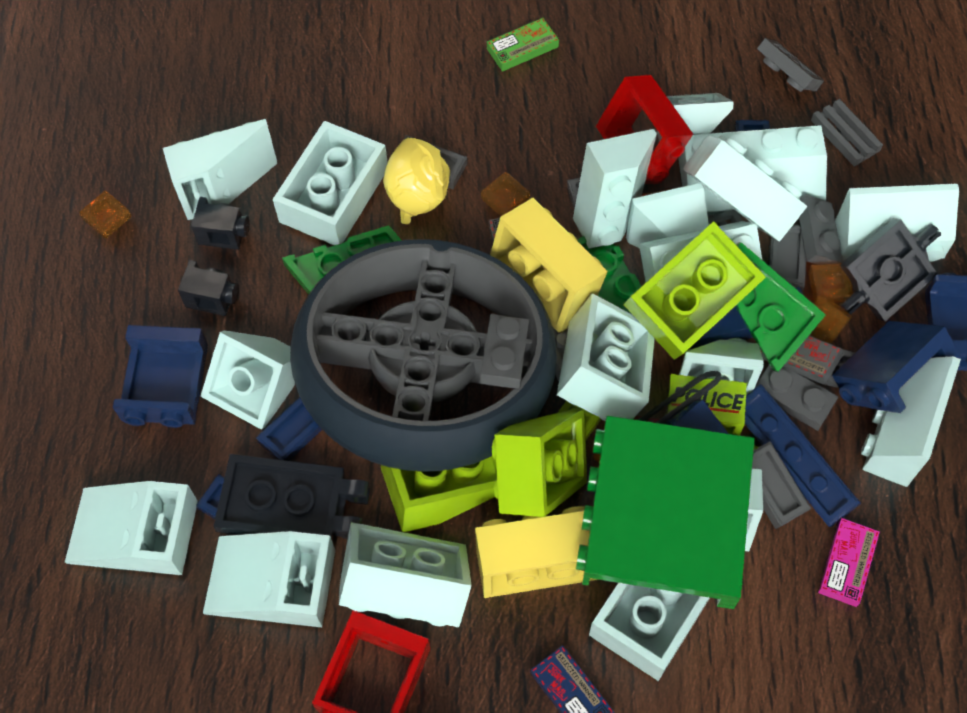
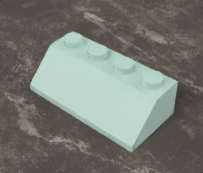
M821 125L693 135L685 146L684 153L678 158L682 187L697 184L699 182L683 171L682 168L708 135L719 138L721 135L727 139L730 137L746 149L742 156L746 159L748 156L754 160L758 159L774 171V174L771 176L773 180L778 178L783 182H788L802 193L800 198L807 194L826 201L827 152ZM703 186L707 215L733 210V208Z

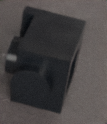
M199 197L191 227L198 245L239 250L242 237L248 235L250 221L248 216L241 215L239 207L226 203L218 205L209 204L206 197Z
M189 260L178 292L186 308L226 316L230 304H235L237 301L239 284L231 282L229 274L219 269H200L197 261Z

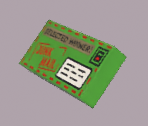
M544 18L487 41V50L502 72L559 47V39Z

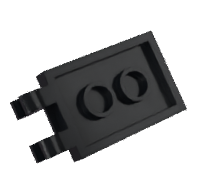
M230 454L213 527L216 532L237 535L292 531L329 535L332 542L334 535L348 540L351 522L362 524V518L343 516L346 500L355 504L368 505L370 494L369 482L344 479L345 471L341 467Z

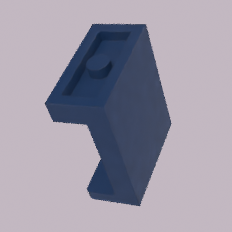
M955 273L935 275L925 291L928 325L946 327L960 355L959 359L961 360L958 370L967 371V276H958Z
M888 321L832 376L839 387L840 396L848 404L901 413L906 406L899 395V389L931 358L952 356L959 358L960 355L945 326Z
M128 325L125 339L131 350L121 399H114L113 409L121 421L134 426L144 425L145 422L161 423L164 426L173 428L181 427L183 424L195 425L208 350V343L200 328Z

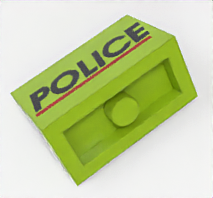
M671 374L668 397L696 377ZM706 378L675 399L667 406L665 415L714 379ZM720 380L715 387L695 401L703 399L729 434H741L745 425L747 383Z

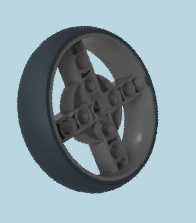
M427 239L381 244L359 252L334 267L315 285L307 296L294 324L290 346L292 375L299 396L306 410L330 438L343 448L371 462L391 468L421 472L455 469L491 457L492 443L496 433L508 426L538 417L553 386L557 362L555 335L549 316L537 294L519 274L500 260L472 247L447 241ZM417 291L415 301L403 303L390 309L379 320L346 315L351 310L372 299L397 292ZM457 295L474 301L496 315L529 319L520 388H514L497 403L471 415L449 420L431 421L435 402L444 401L456 396L470 382L480 384L487 334L478 333L472 322L463 313L451 307L452 296ZM321 363L372 369L379 384L386 391L396 396L392 417L371 410L343 393L324 372Z

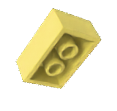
M534 198L529 199L500 217L490 255L509 266L527 282L541 300L552 327L558 333H562L567 329L569 321L592 293L598 296L608 271L596 257H593L577 241L572 233L567 232L553 218L548 209L543 208Z
M571 507L565 509L559 515L545 517L524 516L521 521L508 523L503 519H494L483 523L482 527L475 528L476 553L484 598L581 583L584 571L576 570L579 544L588 545L589 531L582 530L585 507Z

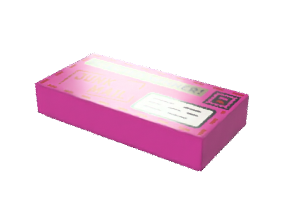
M841 518L835 531L818 593L857 607L861 602L880 532Z

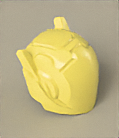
M407 138L398 145L386 165L383 183L388 197L400 209L402 224H410L412 216L426 214L435 209L445 199L450 179V169L441 157L440 150L428 142L416 138Z

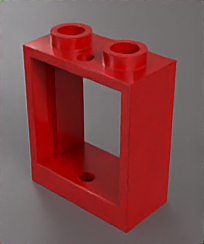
M652 75L624 77L596 124V128L604 139L635 133L631 126L643 109L662 136V139L651 155L645 184L655 185L667 178L670 168L677 158L684 153L685 146L694 134Z
M352 610L312 702L313 706L319 713H358L333 703V700L358 641L361 639L412 659L390 713H405L431 649L429 639Z

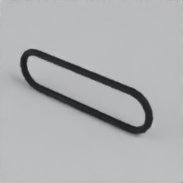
M709 371L699 375L638 420L647 421L697 383L706 378L716 376L709 384L655 422L664 424L720 382L722 374L718 371Z

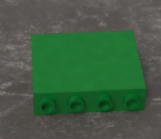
M606 416L604 430L596 429L593 453L600 454L599 467L591 466L587 491L595 492L593 506L585 505L582 530L589 531L588 545L579 544L576 570L584 571L582 585L588 586L590 578L715 598L717 599V607L734 609L741 598L755 438Z

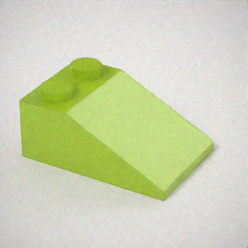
M713 221L623 305L675 360L695 344L766 277Z
M575 408L508 426L495 434L492 443V457L496 461L497 468L494 495L498 499L500 514L545 517L587 483L583 408Z
M492 456L471 465L442 471H408L381 465V471L402 532L441 524L495 497L494 483L497 478L496 461Z

